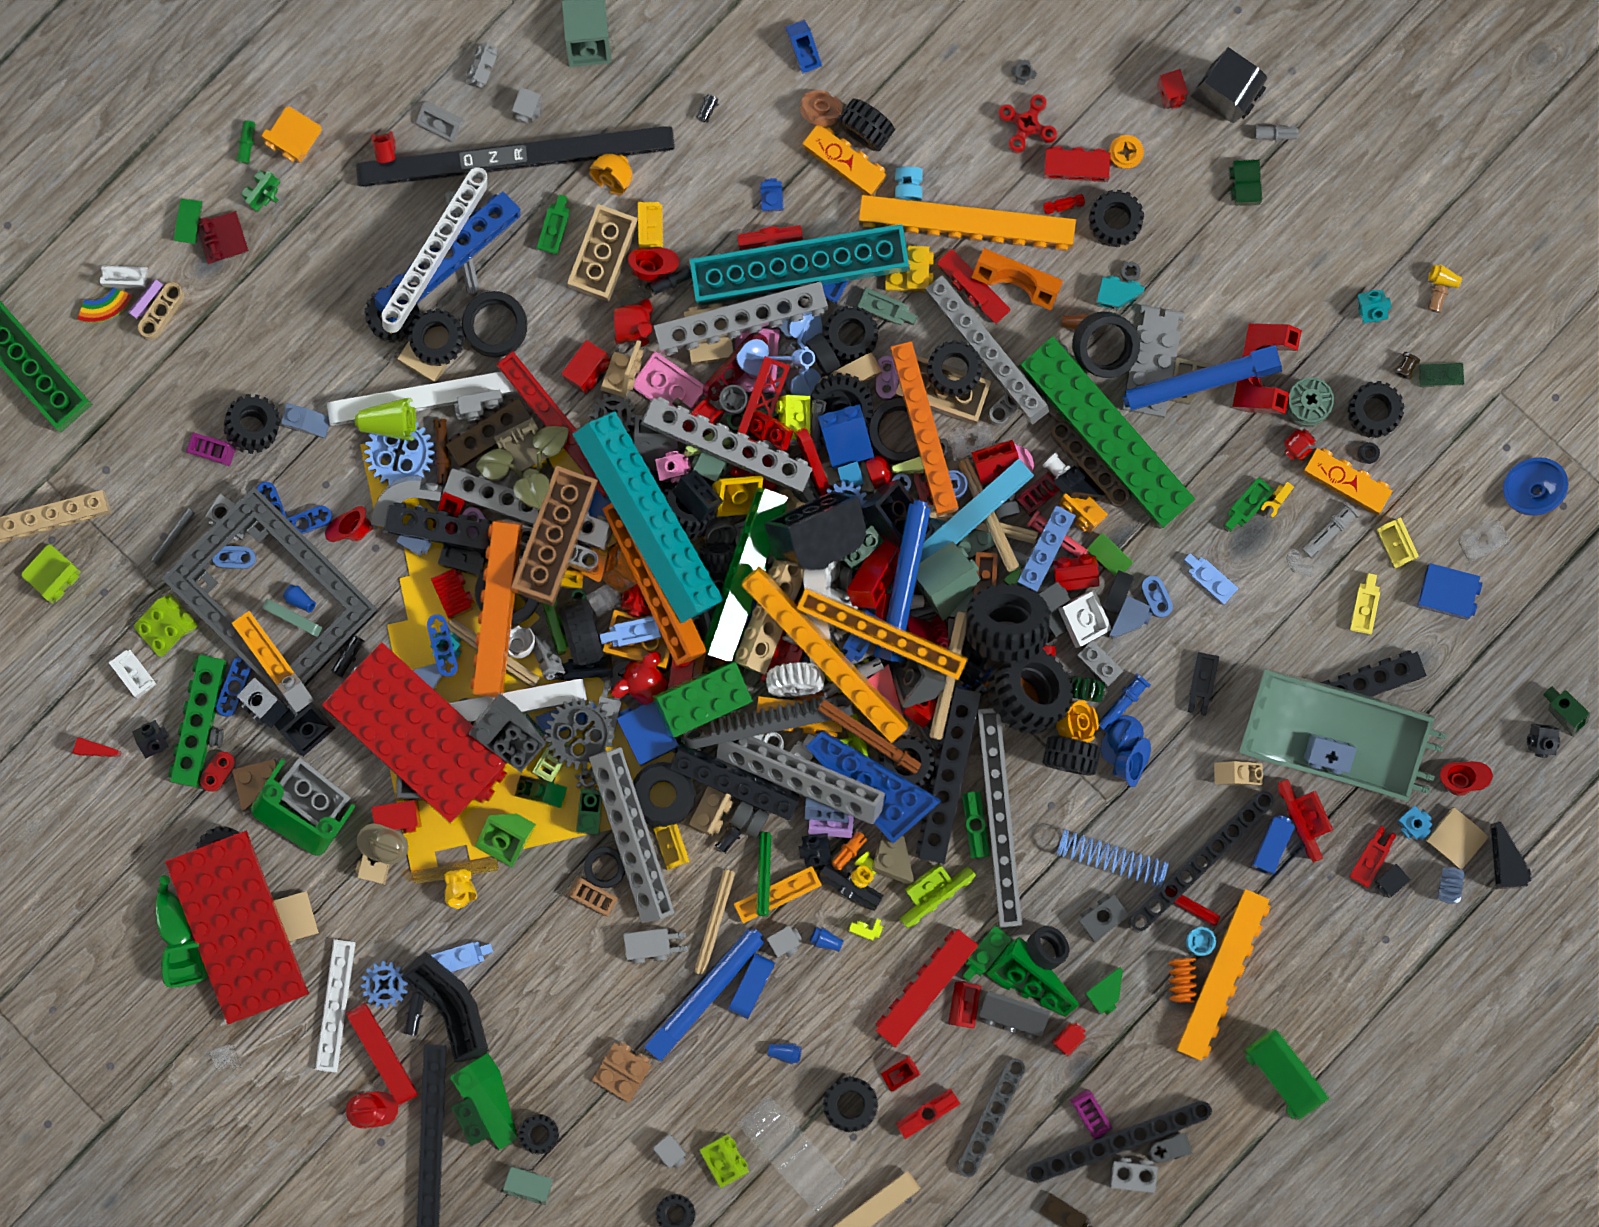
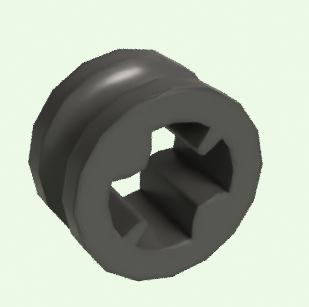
M1135 262L1125 263L1121 269L1123 280L1126 282L1136 281L1141 272L1139 265ZM1127 267L1129 269L1135 268L1136 270L1134 273L1136 274V276L1130 275L1128 277L1126 275L1127 270L1125 269Z
M212 728L209 741L210 747L217 745L218 748L222 747L224 729L217 731L216 728Z

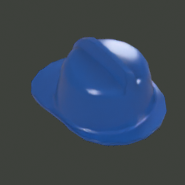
M1120 716L1105 734L1101 743V754L1109 764L1115 765L1120 752L1132 750L1135 744L1143 738V727L1136 718Z
M1141 738L1132 750L1120 752L1115 762L1113 775L1126 780L1130 787H1135L1150 757V741L1147 738Z

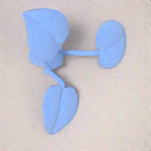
M812 314L803 316L804 319L798 322H791L790 320L789 333L792 337L798 338L797 344L802 348L794 351L792 356H768L769 348L767 344L762 340L754 339L745 343L736 357L738 365L746 373L758 376L765 356L774 360H792L794 365L802 368L799 370L800 375L795 376L791 381V394L811 396L812 390L819 383L818 381L821 377L815 369L809 368L815 362V355L804 345H806L807 340L815 335L822 334L821 317H812Z

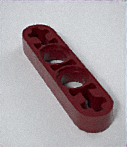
M759 332L750 333L704 384L703 394L712 401H718L721 391L738 381L745 373L737 363L736 357L745 343L754 339L762 340L768 345V340L764 335ZM732 369V376L725 380V371ZM713 387H715L716 390L714 394L711 390Z

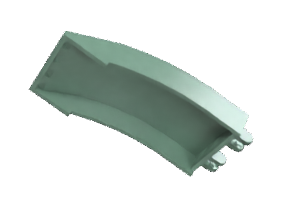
M1265 669L1239 753L1409 802L1412 789L1430 793L1428 786L1414 783L1416 776L1429 781H1433L1435 777L1432 774L1418 770L1425 748L1442 752L1444 748L1439 744L1427 742L1429 735L1446 739L1448 734L1431 729L1435 718L1433 715L1342 688ZM1310 734L1350 743L1357 749L1350 773L1342 771V774L1330 772L1328 767L1322 766L1321 769L1309 766V762L1303 757ZM1331 752V754H1326V758H1328V756L1332 757L1333 753Z

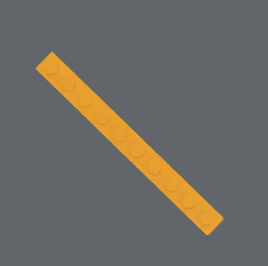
M862 195L859 225H863V228L875 229L876 226L887 227L903 224L905 232L909 234H918V231L927 232L929 236L947 234L949 238L961 239V236L970 237L972 241L991 239L992 243L997 244L1009 241L1015 246H1025V243L1034 244L1035 248L1041 249L1053 246L1055 250L1068 251V248L1072 249L1076 219L866 195Z
M760 565L743 580L742 586L891 743L907 730L908 722L803 611L797 609L798 606Z

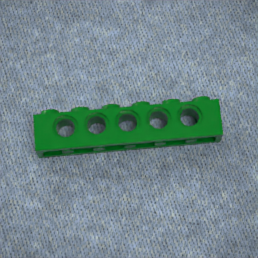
M200 654L198 659L194 660L192 671L195 672V675L188 685L190 697L189 701H185L183 707V714L186 715L184 723L181 722L178 729V735H181L179 744H175L173 756L176 757L175 763L170 766L168 773L172 783L199 789L210 734L216 715V705L226 671V660ZM210 673L212 676L211 682L209 684H202V676ZM205 694L207 701L204 705L199 706L196 699L199 695ZM197 715L201 716V725L198 727H193V717ZM190 737L197 738V745L193 748L187 746V740ZM185 758L192 759V766L189 769L182 767V762Z

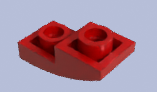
M755 411L748 429L759 439L768 440L780 450L788 449L794 430L782 422L760 411Z

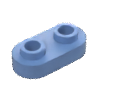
M225 546L212 560L220 568L249 569L255 564L256 555L248 547ZM222 554H227L228 558L226 561L220 560ZM243 555L249 556L247 562H242Z
M1156 576L1147 577L1143 581L1141 589L1148 605L1151 606V612L1158 618L1167 617L1173 609V604L1160 578ZM1154 584L1156 590L1150 591L1148 585ZM1160 603L1164 604V605H1165V610H1164V611L1158 610V608H1157L1158 604H1160Z

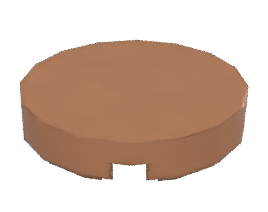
M822 90L809 91L802 97L800 102V113L802 116L817 126L834 125L843 111L840 100L836 96L833 98L829 95V92Z

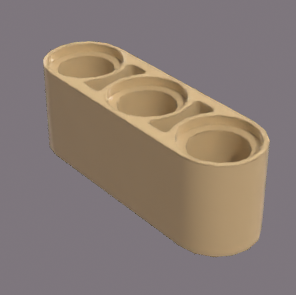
M168 283L163 287L139 322V333L145 339H157L183 302L185 294L177 283ZM177 289L179 291L178 296L174 299L169 298V292ZM160 307H166L167 309L163 316L156 315L157 309ZM147 325H154V331L152 333H144V329Z
M869 353L831 374L836 376L837 373H842L845 376L848 373L851 374V377H859L860 382L862 380L867 382L881 374L882 371L873 353Z

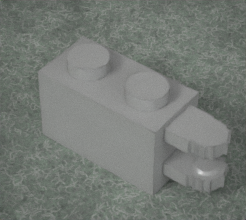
M666 928L624 934L627 960H632V964L645 963V958L653 957L654 961L667 960V956L671 955V953L688 951V947L684 945L670 948L669 942L672 939L679 940L685 938L686 932L668 934V929Z

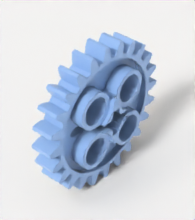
M416 422V432H411V437H414L413 440L418 441L419 446L416 450L412 451L407 448L410 441H404L402 450L405 454L399 456L396 471H393L397 461L395 451L400 450L402 440L398 439L397 443L389 445L387 444L388 437L369 434L373 441L365 443L370 447V450L364 451L366 455H370L365 462L372 463L368 469L369 471L376 470L375 478L382 476L380 481L382 484L389 480L388 483L390 485L394 481L407 476H422L424 479L425 476L422 472L424 470L430 472L427 464H434V461L429 456L435 455V452L429 450V448H432L434 444L432 442L427 443L431 436L430 434L423 436L426 429L423 427L418 430V422ZM389 455L392 457L389 465L381 464L383 456ZM405 461H411L413 467L409 471H403L402 464Z

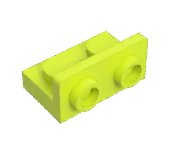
M784 395L779 397L776 403L779 421L794 430V432L805 427L810 434V396ZM794 433L791 438L792 440H796Z

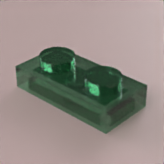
M1463 363L1419 365L1420 387L1464 385Z

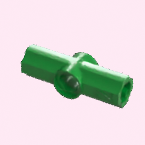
M978 791L961 794L971 859L989 857L981 793ZM971 820H979L982 828L978 831H973L969 826Z

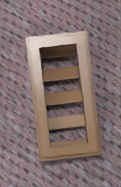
M580 877L576 878L568 893L569 897L607 917L618 899L616 896ZM582 884H584L585 887L581 895L577 896L579 889L581 888ZM591 888L593 891L588 901L584 899ZM599 892L601 893V895L596 905H594L592 903ZM605 897H608L609 900L607 901L604 909H601L600 907Z

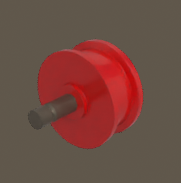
M678 397L672 403L676 408L681 406L688 409L689 414L695 417L702 415L708 418L709 423L717 425L724 414V410H718L714 407L708 397L694 410L683 403ZM688 421L683 423L684 431L692 432V424ZM704 430L702 436L704 437L710 434L711 432L709 430Z

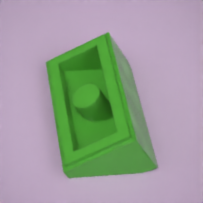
M1101 533L1087 548L1088 552L1092 556H1096V559L1114 577L1118 570L1125 572L1133 564V561L1104 533Z

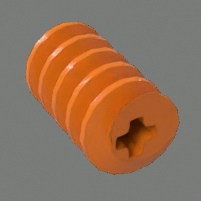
M1174 958V960L1168 962L1169 966L1174 967V969L1168 971V974L1175 976L1169 979V983L1175 985L1169 988V992L1175 993L1174 996L1169 997L1170 1001L1176 1003L1197 1002L1191 1000V997L1196 996L1197 993L1190 990L1196 987L1195 983L1190 982L1191 979L1196 978V975L1190 973V971L1196 969V966L1190 964L1196 958Z

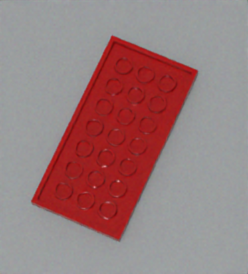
M382 642L322 704L326 711L449 824L460 815L507 764L505 760L472 737L469 732L473 725Z
M247 830L165 861L194 939L200 945L198 947L227 1025L309 994Z

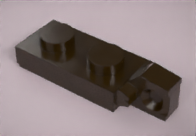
M1051 1193L1039 1210L1040 1213L1062 1227H1092L1089 1225L1092 1220L1088 1216Z

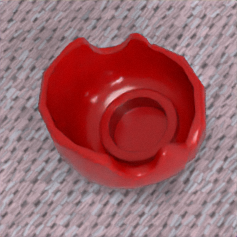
M879 455L866 459V467L876 490L881 485L890 482L892 470L886 459Z

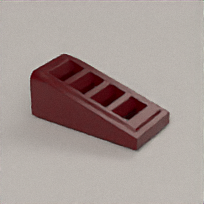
M1047 472L1018 496L1016 501L1031 516L1060 489L1053 483L1055 479ZM1047 479L1055 489L1051 491L1044 481ZM1039 485L1048 493L1046 496L1037 488ZM1033 490L1041 498L1040 501L1031 494ZM1028 496L1035 505L1032 507L1025 497Z

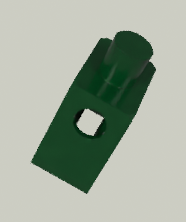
M1551 686L1543 694L1550 702L1549 712L1572 736L1588 723L1590 712L1568 691L1564 690L1560 694ZM1565 705L1567 708H1561L1560 706Z

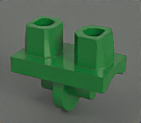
M259 170L254 176V180L258 183L253 190L248 186L241 193L245 198V202L256 212H259L262 206H267L270 201L278 202L274 195L279 190L277 187L281 181L270 171L266 173Z

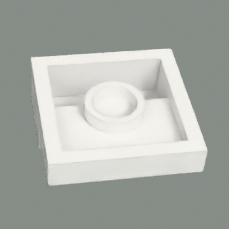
M1095 590L1085 592L1058 608L1075 648L1081 647L1112 630L1109 619L1105 615Z

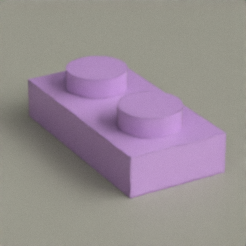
M153 279L127 313L136 319L138 316L143 317L149 309L148 303L152 299L155 300L163 284L157 279Z
M849 815L848 823L810 819L808 834L828 833V836L852 838L854 817Z

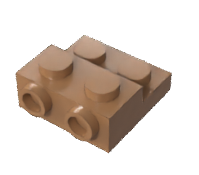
M622 1041L619 1045L614 1042L592 1080L630 1103L652 1067L649 1064L651 1059L641 1053L638 1056L630 1052L632 1048Z

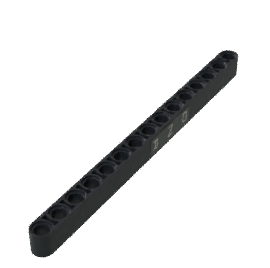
M663 126L400 157L387 163H378L377 160L366 161L356 164L358 186L369 187L468 175L473 168H482L488 173L596 160L604 154L632 156L674 150L675 143L673 127Z

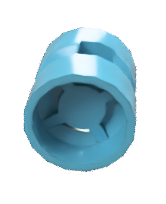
M918 167L896 168L895 182L898 185L895 186V199L921 201L922 187L919 184L923 182V169Z
M1196 928L1186 936V948L1192 955L1198 957L1205 956L1215 948V935L1208 928Z

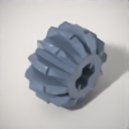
M1445 867L1442 870L1438 893L1440 901L1448 904L1460 902L1464 881L1463 870L1455 867Z

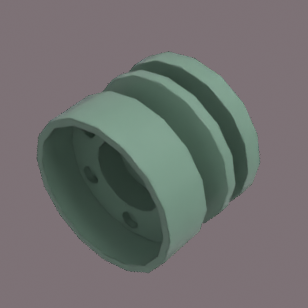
M1304 378L1298 381L1289 391L1286 408L1288 417L1301 427H1314L1321 424L1327 418L1334 405V395L1330 386L1318 378ZM1310 397H1313V398H1314V401H1313L1314 403H1312L1311 405H1308V404H1307L1308 399H1309Z

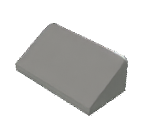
M426 101L420 109L415 124L454 142L464 119Z

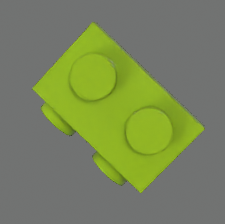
M47 545L22 572V577L40 592L47 601L53 604L62 598L65 594V589L69 585L72 586L79 579L81 571L55 547Z
M171 593L156 600L134 624L135 630L159 657L165 656L183 636L193 632L199 626L194 621V618L180 605L179 600Z

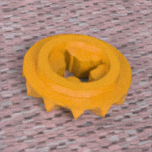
M1131 135L1117 137L1112 142L1109 150L1112 163L1119 168L1128 170L1137 166L1144 155L1141 142ZM1124 144H1126L1129 151H1136L1129 154L1128 161L1125 155L1117 154L1124 150Z

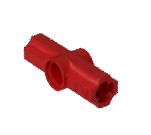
M801 225L784 228L766 227L757 232L737 234L739 251L803 241Z
M950 1088L895 1124L906 1140L959 1106L960 1102ZM926 1107L932 1108L934 1111V1117L931 1120H925L922 1117V1111Z

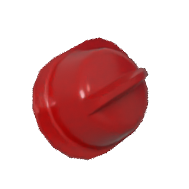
M667 248L636 249L629 254L628 262L632 268L633 276L643 281H653L660 274H667L676 270L679 265V257L673 250Z
M358 506L336 517L326 528L325 538L329 542H337L345 538L351 541H359L372 531L374 526L371 525L370 520L366 516V509L363 506Z
M1476 761L1448 763L1440 771V779L1445 785V789L1456 796H1464L1471 791L1482 790L1490 785L1493 778L1491 769L1486 764Z
M382 1091L355 1095L346 1106L347 1119L357 1128L388 1125L395 1120L398 1114V1104L393 1096Z

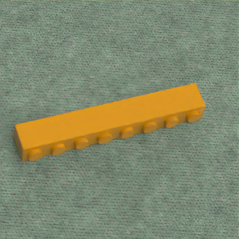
M807 587L797 607L798 610L957 680L967 661V658Z
M1247 889L1243 890L1176 1051L1198 1061H1202L1203 1057L1207 1059L1211 1050V1046L1208 1044L1211 1037L1216 1038L1220 1026L1217 1023L1220 1017L1224 1018L1229 1006L1225 1004L1228 997L1232 998L1236 991L1235 980L1237 977L1241 978L1246 966L1242 965L1245 957L1249 958L1254 946L1251 945L1254 936L1258 938L1261 932L1262 925H1260L1262 916L1267 917L1271 905H1268L1270 899Z

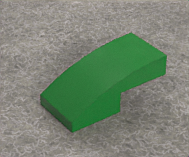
M181 198L174 241L196 244L203 201Z

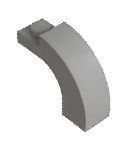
M407 476L394 481L380 494L373 510L371 525L384 527L387 508L389 505H393L394 502L401 503L409 498L440 501L443 487H438V484L425 483V485H422V476Z

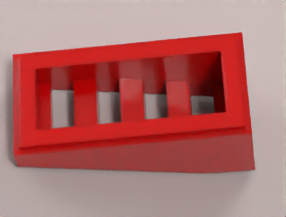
M80 737L77 738L72 754L78 756L120 757L122 753L117 749Z

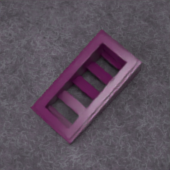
M193 432L186 453L230 466L236 448L232 447L230 443ZM199 439H201L199 451H196ZM210 442L207 453L204 454L207 443ZM216 444H217V445H219V446H218L216 455H215V457H214V456H213V453H214V450H215V447H216Z
M1089 1089L1070 1099L1072 1106L1094 1140L1113 1129ZM1088 1099L1090 1100L1089 1102L1085 1103L1084 1105L1079 1106V1105H1080L1081 1103H1083L1084 1101H1086V1100H1088ZM1094 1106L1095 1109L1091 1110L1087 1114L1083 1113L1085 1110ZM1096 1114H1099V1117H1097L1093 1121H1088V1119L1092 1118ZM1102 1121L1104 1122L1102 1126H1100L1096 1130H1093L1092 1127H1094Z

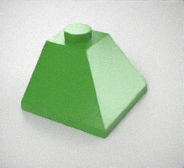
M519 814L489 815L475 847L513 868L536 824Z

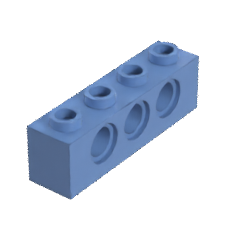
M1056 505L1016 582L1018 586H1026L1030 588V591H1038L1076 515Z

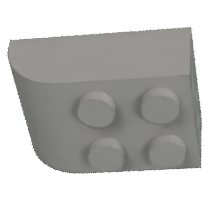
M300 757L279 782L284 789L282 800L315 826L324 817L335 819L351 799L345 792Z

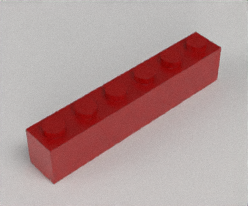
M958 929L956 932L950 931L944 939L947 942L942 949L937 947L930 956L933 959L928 966L924 964L916 973L919 978L915 983L910 981L902 990L906 993L902 999L896 998L889 1006V1009L892 1010L887 1017L882 1015L876 1022L875 1026L878 1027L876 1032L895 1048L979 946L961 930Z

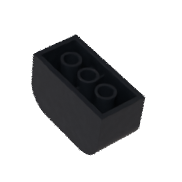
M1227 47L1213 61L1190 97L1225 120L1237 122L1240 118L1244 119L1255 106L1252 102L1253 100L1256 102L1267 88L1264 84L1268 78L1257 66Z
M836 491L827 493L764 522L774 558L782 564L807 570H822L827 568L828 564L844 560L845 556L857 551L861 547L866 536V526L859 497Z

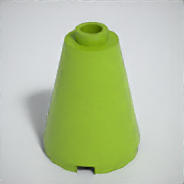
M403 398L359 410L358 414L355 415V426L359 427L360 432L412 441L414 437H411V432H416L415 407L410 406V402H413V399Z

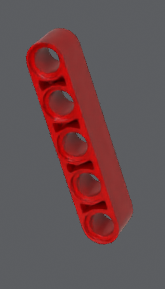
M364 1002L347 1012L346 1015L396 1103L401 1106L418 1096L413 1083L368 1005Z

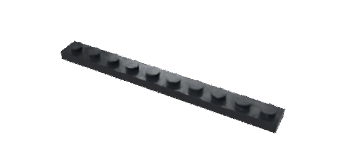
M424 1044L417 1227L440 1226L447 1045Z

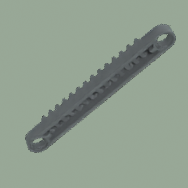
M846 695L827 699L821 696L820 700L812 698L811 702L805 699L802 704L796 701L793 706L787 703L784 708L781 705H778L777 709L769 707L768 711L762 708L760 713H757L755 710L750 715L744 712L741 717L738 714H735L734 718L727 716L726 720L719 717L717 722L712 720L707 724L683 733L686 747L692 749L829 721L831 720L830 718L818 711V707L823 700L828 701L849 716L855 712L856 707ZM699 736L698 738L690 739L691 737Z

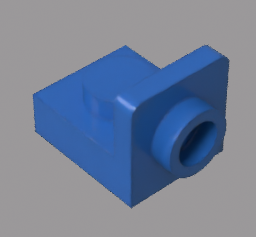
M775 178L765 179L764 182L760 183L762 212L783 211L782 181H777Z

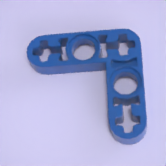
M270 482L259 484L257 490L260 493L264 491L263 488L266 486L268 489H272L270 497L272 500L276 498L277 501L270 503L273 506H278L280 513L287 518L275 486ZM318 506L287 519L296 528L298 519H307V528L304 530L298 529L304 535L327 526L332 521L333 516L329 508ZM319 511L328 513V515L325 517V521H322L321 519L314 520V522L316 523V525L314 526L312 524V520L308 516L312 514V517L315 518L319 516Z

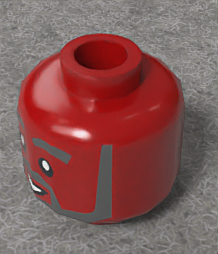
M1305 428L1303 430L1296 429L1285 439L1284 445L1287 449L1284 452L1292 460L1297 458L1303 461L1316 449L1314 443L1316 439Z

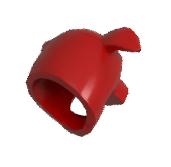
M650 299L642 300L639 305H626L614 309L616 345L633 340L641 341V347L649 344L648 336L653 329L650 318L653 306Z
M650 652L645 655L642 661H631L625 667L623 679L617 682L611 692L612 696L620 698L629 693L642 705L654 702L652 696L665 691L668 684L664 675L656 668L660 663L661 654L659 652Z

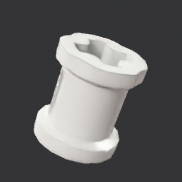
M1054 453L1042 465L1044 468H1048L1055 476V480L1071 468L1058 458L1057 453Z

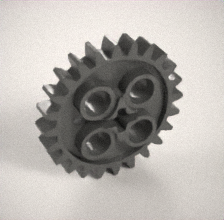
M582 698L579 704H577L575 699H572L571 705L564 701V709L556 706L557 715L550 713L553 721H546L550 725V729H544V732L549 733V737L544 738V741L551 742L546 748L548 750H555L551 755L552 757L560 756L558 763L566 760L565 766L568 768L573 763L574 769H578L579 764H582V767L587 769V762L591 764L589 757L607 751L605 749L606 746L613 747L608 742L609 739L615 738V736L609 734V731L615 729V727L608 726L612 718L605 719L607 711L599 712L601 708L599 704L593 708V701L591 700L587 705H585V700ZM583 712L586 716V721L579 725L576 722V716L578 713ZM591 721L595 722L594 725L582 732V739L577 737L567 747L564 746L567 741L577 735L576 729L583 730ZM566 726L569 729V735L562 739L559 736V730ZM594 729H597L600 733L599 739L596 741H592L589 737L590 732ZM577 743L583 746V751L579 755L573 753V746Z

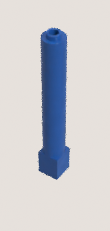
M1276 345L1250 352L1251 355L1125 390L1126 395L1122 396L1125 408L1130 407V410L1133 411L1254 376L1261 378L1282 372V365Z
M915 500L914 504H909L885 621L905 631L931 507L927 506L928 502ZM876 644L875 657L889 661L904 662L905 656Z
M748 928L644 1048L661 1062L765 943L761 940L764 936L755 928L752 931Z

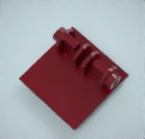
M236 211L212 219L206 217L200 220L198 235L208 264L249 251Z
M909 615L907 623L908 632L948 649L950 640L948 638L947 626L945 625L946 620L942 621L936 615L930 623Z

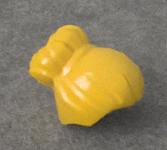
M467 869L449 871L444 875V880L447 884L445 902L448 906L455 909L463 908L477 898L476 888L470 880L471 872Z

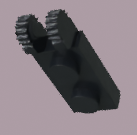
M1201 652L1197 653L1187 712H1193L1196 697H1201L1204 700L1200 712L1201 715L1206 716L1209 699L1212 697L1219 656Z

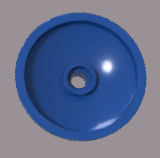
M1530 458L1518 463L1509 471L1503 484L1504 497L1508 505L1520 514L1530 516L1542 515L1554 510L1565 499L1569 487L1568 477L1563 467L1557 462L1548 458Z

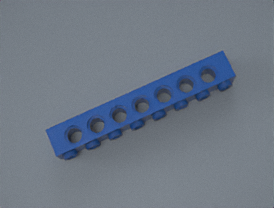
M504 191L499 195H493L488 200L487 205L473 212L472 217L466 221L447 252L452 256L442 260L416 304L520 218V208ZM496 213L499 217L491 218L489 215ZM475 227L483 228V230L480 232H477L473 229ZM460 240H465L468 243L465 245H460L457 242ZM437 247L430 249V251L432 252H438L440 250ZM421 265L419 268L425 270L429 266ZM407 271L403 275H397L392 280L391 285L386 289H380L376 293L375 306L381 313ZM409 283L408 285H409L410 287H416V286H418L419 284H417V285H411V284ZM403 299L399 300L397 303L404 305L407 304L408 301ZM394 317L388 318L390 322H395L397 320Z

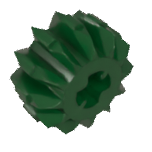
M1077 676L1071 678L1070 683H1072L1073 688L1071 694H1073V698L1097 703L1102 701L1105 694V683L1103 681Z

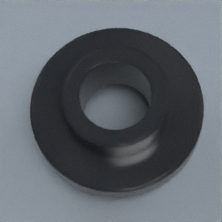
M1371 442L1362 444L1358 450L1359 459L1365 464L1375 463L1380 456L1378 446ZM1371 450L1373 453L1372 457H1367L1365 451Z

